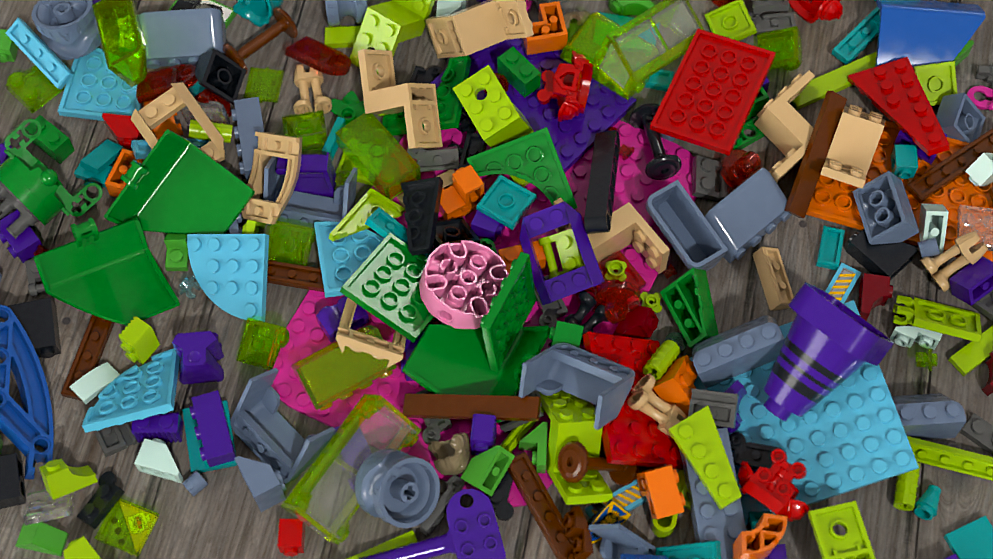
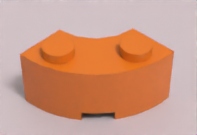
M764 513L755 525V529L741 531L733 543V559H765L783 537L787 526V516Z

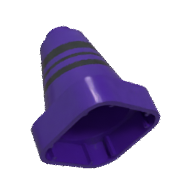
M807 282L802 285L788 304L797 314L763 389L769 395V398L764 403L765 408L783 421H787L792 413L799 417L805 415L866 362L878 366L894 345L891 339L842 302Z

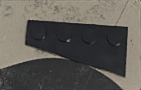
M440 177L401 183V188L404 192L403 204L406 210L404 214L408 227L406 229L408 249L412 256L433 252L443 180Z

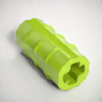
M190 119L188 138L211 141L198 121ZM212 122L224 138V143H231L233 125Z
M672 340L663 342L656 352L652 354V357L647 360L646 365L643 367V374H651L655 377L656 381L660 380L680 354V347Z
M918 462V469L897 475L893 503L896 509L903 511H912L914 509L918 477L920 476V464Z

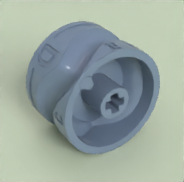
M39 0L32 10V20L36 29L41 33L42 41L61 60L77 59L91 53L101 44L104 38V28L99 17L95 15L96 10L92 0Z
M325 0L329 26L340 25L341 20L345 16H352L357 23L363 22L368 8L367 0Z
M388 448L371 454L360 466L355 480V495L358 504L367 514L379 517L383 521L399 528H412L424 522L435 509L440 495V482L436 470L429 462L397 449Z

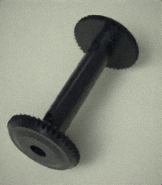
M654 103L643 104L632 111L629 116V122L634 128L645 129L654 157L645 167L646 175L654 180H665L678 173L682 162L676 155H666L659 132L650 130V124L660 105Z

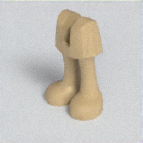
M316 62L309 63V72L304 70L303 64L296 65L294 83L300 90L301 100L295 102L293 109L295 114L300 117L309 118L313 115L309 97V88L311 87L316 115L322 116L332 109L331 99L322 95L321 84L323 83V75Z
M976 231L954 239L955 245L942 254L932 258L924 257L920 260L943 292L950 288L948 279L954 272L969 263L974 265L988 250L984 242L976 244L980 240ZM961 253V256L949 265L938 270L943 263Z
M646 374L631 392L633 395L627 401L628 406L653 418L658 422L657 429L671 436L668 432L669 428L688 417L675 404L670 405L656 396L652 390L656 382L655 377L651 374Z

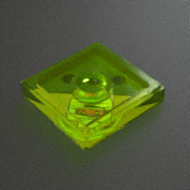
M120 498L106 515L95 539L138 557L160 515L157 512Z

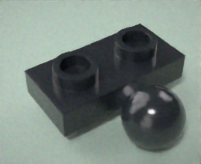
M467 132L463 148L456 143H451L447 146H458L459 158L461 156L458 169L469 166L468 157L487 149V143L482 139L481 135Z

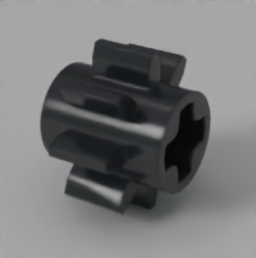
M462 109L459 128L457 129L462 133L465 131L474 133L476 132V127L466 110Z

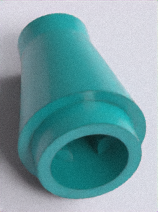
M929 485L915 503L914 513L919 518L931 520L937 515L939 498L942 492L938 486Z

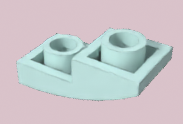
M896 326L890 339L902 347L911 348L912 344L917 342L923 348L935 350L942 337V333L915 326Z
M106 362L82 376L70 388L85 404H88L120 374Z

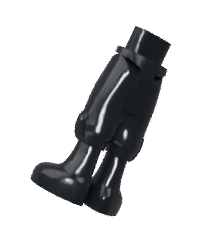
M583 290L578 295L580 301L579 309L575 314L565 317L564 321L584 326V335L586 332H594L593 328L599 323L611 321L614 315L602 304L597 306V301ZM596 307L589 320L581 325L585 316ZM582 336V340H581L580 346L584 343V341H583V336ZM553 340L548 344L549 348L552 346Z

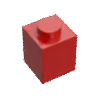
M279 519L278 548L280 553H284L286 556H297L298 553H304L306 526L303 519Z

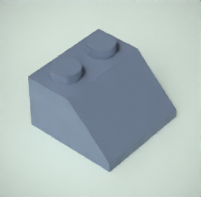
M965 92L943 96L936 115L947 137L971 143L980 137L985 121V116Z
M240 456L234 458L261 512L286 499L284 491L287 489L278 470L273 471L270 464Z

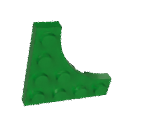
M469 55L449 59L447 68L441 78L442 82L436 89L441 130L459 128L463 105L453 88L469 76L472 61ZM404 112L384 115L380 130L383 137L407 134Z
M547 127L467 158L469 165L474 168L479 177L491 174L516 176L539 188L552 205L554 201L561 197L573 209L578 208Z

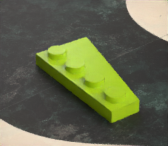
M709 406L704 407L669 428L668 432L720 510L741 498L742 495Z

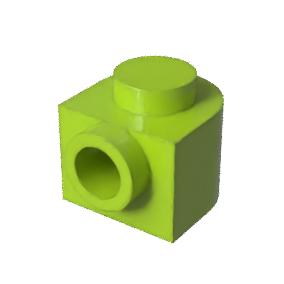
M678 514L660 519H652V532L660 538L669 537L674 531Z

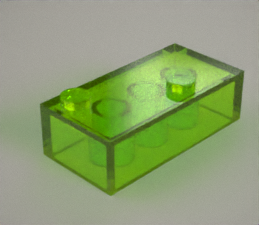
M364 113L335 132L338 147L375 189L388 199L392 200L403 192L401 183L421 180V171L418 163L373 114Z

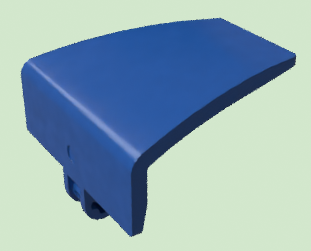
M876 0L877 7L880 10L875 67L908 57L912 66L953 61L984 21L985 11L977 4L937 2L936 0Z

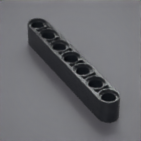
M618 130L596 132L584 216L587 234L610 232L620 151Z

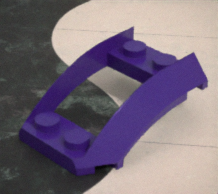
M564 201L523 217L519 239L523 252L530 255L533 281L542 305L552 303L605 282L588 234L586 233L582 215ZM570 223L585 265L545 280L531 238Z

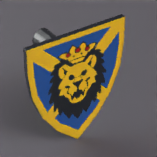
M612 499L605 506L602 503H590L597 512L587 523L588 526L595 524L622 525L631 514ZM590 531L592 544L602 540L600 536Z

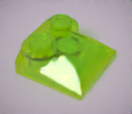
M797 26L758 34V47L776 52L770 69L783 67L785 70L793 71L801 66L802 42Z
M36 65L24 72L12 73L5 85L7 90L32 114L65 89L64 87L57 89Z
M323 111L282 117L284 135L303 137L302 151L323 148L327 140Z
M277 220L276 224H271L268 260L307 266L311 247L315 241V228Z
M247 318L236 361L267 370L273 369L280 349L284 348L289 341V331L283 326Z

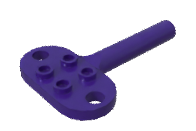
M463 489L455 493L448 502L446 518L449 529L446 534L359 559H430L447 553L455 554L457 559H506V554L494 509L489 498L481 491ZM464 494H468L473 498V504L469 508H465L460 504V497Z

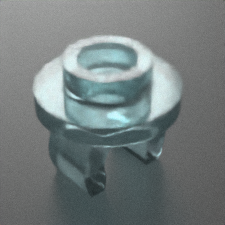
M194 276L190 278L185 277L178 286L181 289L179 293L182 295L185 292L186 296L190 299L196 297L191 292L192 287L199 291L202 289L200 283L193 282Z

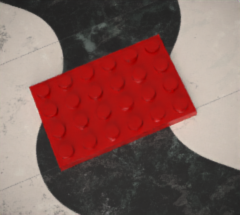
M697 29L650 124V130L730 156L773 64L776 52Z
M586 332L582 335L586 351L635 371L634 383L618 416L603 426L602 429L607 463L647 467L672 465L673 469L683 468L680 449L672 436L657 429L658 422L639 410H633L627 403L628 399L633 395L631 393L633 388L645 376L643 374V367L646 365L647 360L660 347L659 341Z

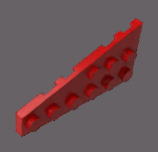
M908 57L847 75L848 82L852 85L854 84L863 96L866 95L879 111L891 122L894 121L903 133L906 132L912 138V141L928 156L950 150L949 142Z

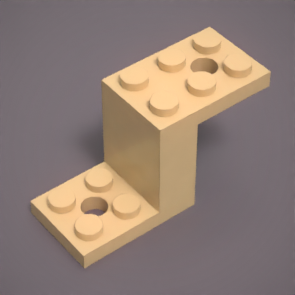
M486 0L450 15L425 19L438 58L467 56L507 39L527 38L534 35L533 24L529 19L525 0Z
M359 50L358 57L365 114H396L404 112L409 149L443 147L435 84L405 83L396 85L392 51Z
M810 70L804 75L801 73L797 75L788 87L785 86L777 94L778 96L769 100L757 114L759 119L755 122L756 127L785 155L769 171L776 182L803 159L814 129L789 104L815 77Z
M850 104V107L845 106L820 175L863 189L870 164L885 126L886 119L882 118L883 115L874 111H870V114L862 112L861 107Z
M560 197L559 199L554 201L553 205H556L564 201ZM630 202L612 213L610 232L588 234L598 264L632 243L636 252L641 253L646 258V262L651 269H655L658 274L666 270L670 249ZM569 223L556 228L555 231L560 233L572 229Z

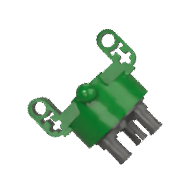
M31 118L23 120L6 135L3 141L6 148L4 152L9 157L0 164V200L2 198L5 199L0 204V220L14 209H18L21 212V216L6 228L15 239L36 222H41L46 226L61 211L67 216L70 214L76 217L83 215L100 200L103 194L100 185L90 181L84 183L71 195L58 180L56 171L49 169L48 166L26 149L40 135L42 130L40 123ZM29 122H33L36 125L37 129L33 134L25 132V125ZM20 130L22 135H24L28 139L25 141L23 138H21L18 141V148H15L14 146L10 148L9 146L11 142L9 140L11 138L16 140L18 137H20V135L17 134V132ZM90 186L97 188V194L94 197L86 195V190ZM80 194L89 201L87 204L82 201L78 205L80 207L78 211L75 209L71 211L73 208L72 202L79 203L82 200L79 197Z

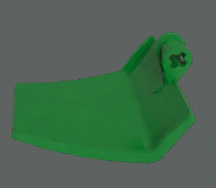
M167 129L143 163L132 160L130 163L132 166L125 175L122 174L120 179L127 185L105 213L104 218L117 225L137 218L140 221L142 230L148 232L225 234L255 194V191L194 144Z
M92 217L81 224L76 225L74 223L70 227L75 241L36 255L33 258L47 294L86 313L128 326L136 316L141 320H145L180 305L177 296L148 248L140 221L137 218L100 232Z
M429 324L402 371L432 394L516 396L520 389L523 363L540 353L550 335L551 328L549 326L522 327L499 373L490 370L482 328L456 329L450 325Z

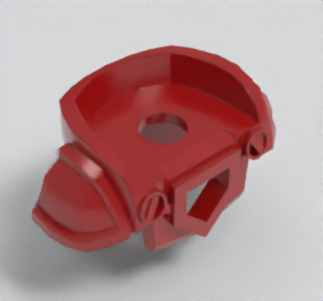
M788 0L789 6L802 19L811 24L818 19L828 21L840 19L843 13L841 0Z
M572 51V64L560 63L555 74L551 70H545L541 75L545 87L538 91L537 99L540 104L549 103L551 98L557 99L558 108H560L558 111L559 122H562V120H572L579 113L584 114L593 75V65L589 63V60L584 55L576 51Z
M782 449L772 451L771 460L774 464L770 469L759 467L753 473L749 464L742 461L738 473L740 480L739 490L742 494H749L770 509L775 515L787 516V522L800 520L806 513L811 511L805 502L795 500L799 490L792 484V480L794 478L803 479L807 474L806 467L802 463L795 462L792 465L788 463L787 455Z

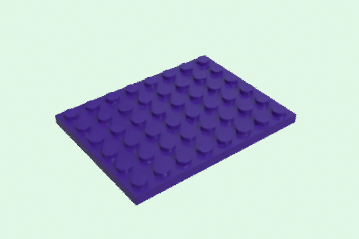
M523 38L504 40L470 54L469 57L472 61L468 78L489 65L510 100L525 116L533 131L535 132L545 127L548 128L565 173L594 146L596 132L609 131L637 102L635 98L593 68L584 114L579 113L572 120H562V122H559L558 111L560 108H558L557 99L551 98L547 104H540L537 99L538 91L545 87L542 77L540 87L524 98L498 73L497 58L514 47L541 72V75L545 70H551L555 74L560 63L572 64V51L570 49L527 55ZM445 71L431 82V84H435L436 89L441 84V78ZM479 91L477 94V99H485L487 96V91Z

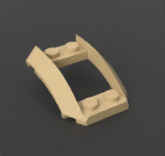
M183 82L170 83L173 86L171 89L139 111L134 109L131 120L150 148L153 149L159 140L152 129L187 106L211 139V141L199 149L218 163L225 159L224 138Z
M255 132V136H258V149H254L252 170L247 183L255 191V194L241 213L243 219L276 224L293 194L299 177L303 137ZM272 156L288 159L284 183L276 202L260 199L264 192V168Z
M347 297L336 335V340L342 354L345 346H347L352 351L371 354L376 359H387V368L401 361L404 356L403 351L405 349L406 337L395 330L392 342H388L350 329L357 303Z

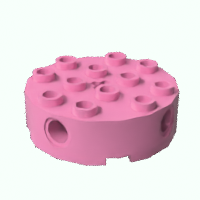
M461 240L460 243L451 244L448 242L437 247L429 255L419 281L420 297L431 315L442 323L456 329L481 328L482 317L488 314L491 309L490 305L495 295L498 296L502 280L504 277H508L509 273L505 269L506 264L503 259L489 247L474 241Z

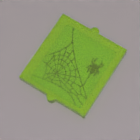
M251 67L244 99L259 97L260 103L263 101L278 103L284 71L272 70L268 67L265 69Z

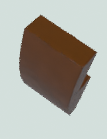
M575 505L563 518L565 536L574 538L572 541L574 559H586L593 553L592 537L584 513L580 506Z

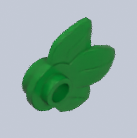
M350 91L345 95L342 101L331 99V112L338 117L344 118L346 126L355 125L359 118L367 115L365 114L364 101L360 102L354 91Z

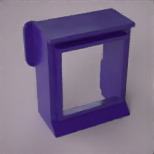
M327 152V155L302 154L299 177L294 191L330 198L334 197L337 176L329 152ZM278 157L275 171L277 174L286 175L288 159Z

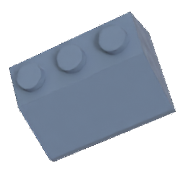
M887 171L864 184L863 189L857 188L852 191L868 241L871 245L901 243L920 232L903 182L892 172Z

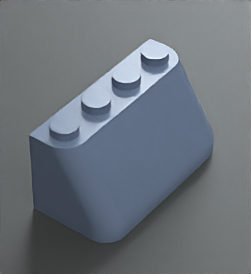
M201 8L144 12L139 15L140 39L145 67L150 69H158L161 66L176 68L185 63L197 66L200 55L212 49L225 55L223 45L226 44V25L219 9Z
M765 168L758 170L705 215L709 224L727 247L728 251L723 257L729 263L735 259H741L750 246L755 247L762 240V236L766 233L768 235L771 234L779 222H785L792 215L784 211L788 200L771 173Z
M679 180L672 182L649 196L645 203L647 212L686 267L689 269L693 267L703 269L706 272L715 267L727 253L728 249Z
M764 315L697 343L692 349L693 364L705 388H709L775 361L785 339L776 319L772 316Z
M943 394L891 396L905 433L909 437L922 440L955 438L967 422L962 405Z

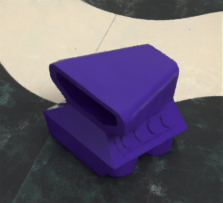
M211 331L178 333L174 337L172 344L181 361L179 368V381L181 384L223 381L224 371L217 361L222 359L224 355L222 344L218 342L217 333Z

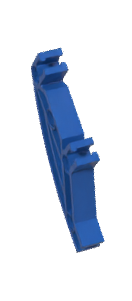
M0 305V318L5 320V322H0V360H2V363H0V430L26 456L24 479L32 480L34 479L35 472L33 462H42L43 465H46L47 462L53 460L54 429L51 400L45 375L32 342L13 311L8 306ZM10 368L19 389L23 409L9 395ZM35 446H41L45 451L39 452L35 449Z

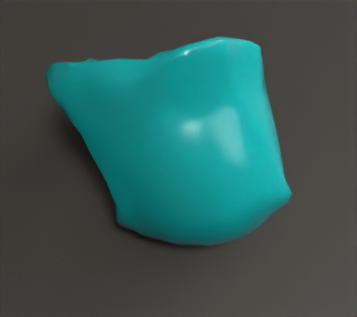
M237 0L238 2L233 6V11L241 17L250 20L255 26L262 27L270 22L273 16V9L279 8L283 4V0Z

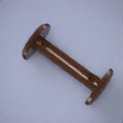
M275 8L273 9V15L277 23L268 27L238 51H235L227 43L223 45V51L226 57L247 70L244 59L257 52L283 31L289 37L295 39L298 34L297 27L292 18L283 9Z
M576 441L565 444L558 456L560 475L569 483L582 481L585 475H587V470L608 471L610 477H612L611 480L621 486L632 483L637 477L636 473L639 472V466L608 464L606 457L589 456L586 447Z

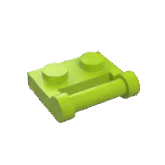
M572 229L538 239L545 253L550 275H548L549 279L585 265ZM553 242L556 243L563 268L561 272L558 271L551 246Z

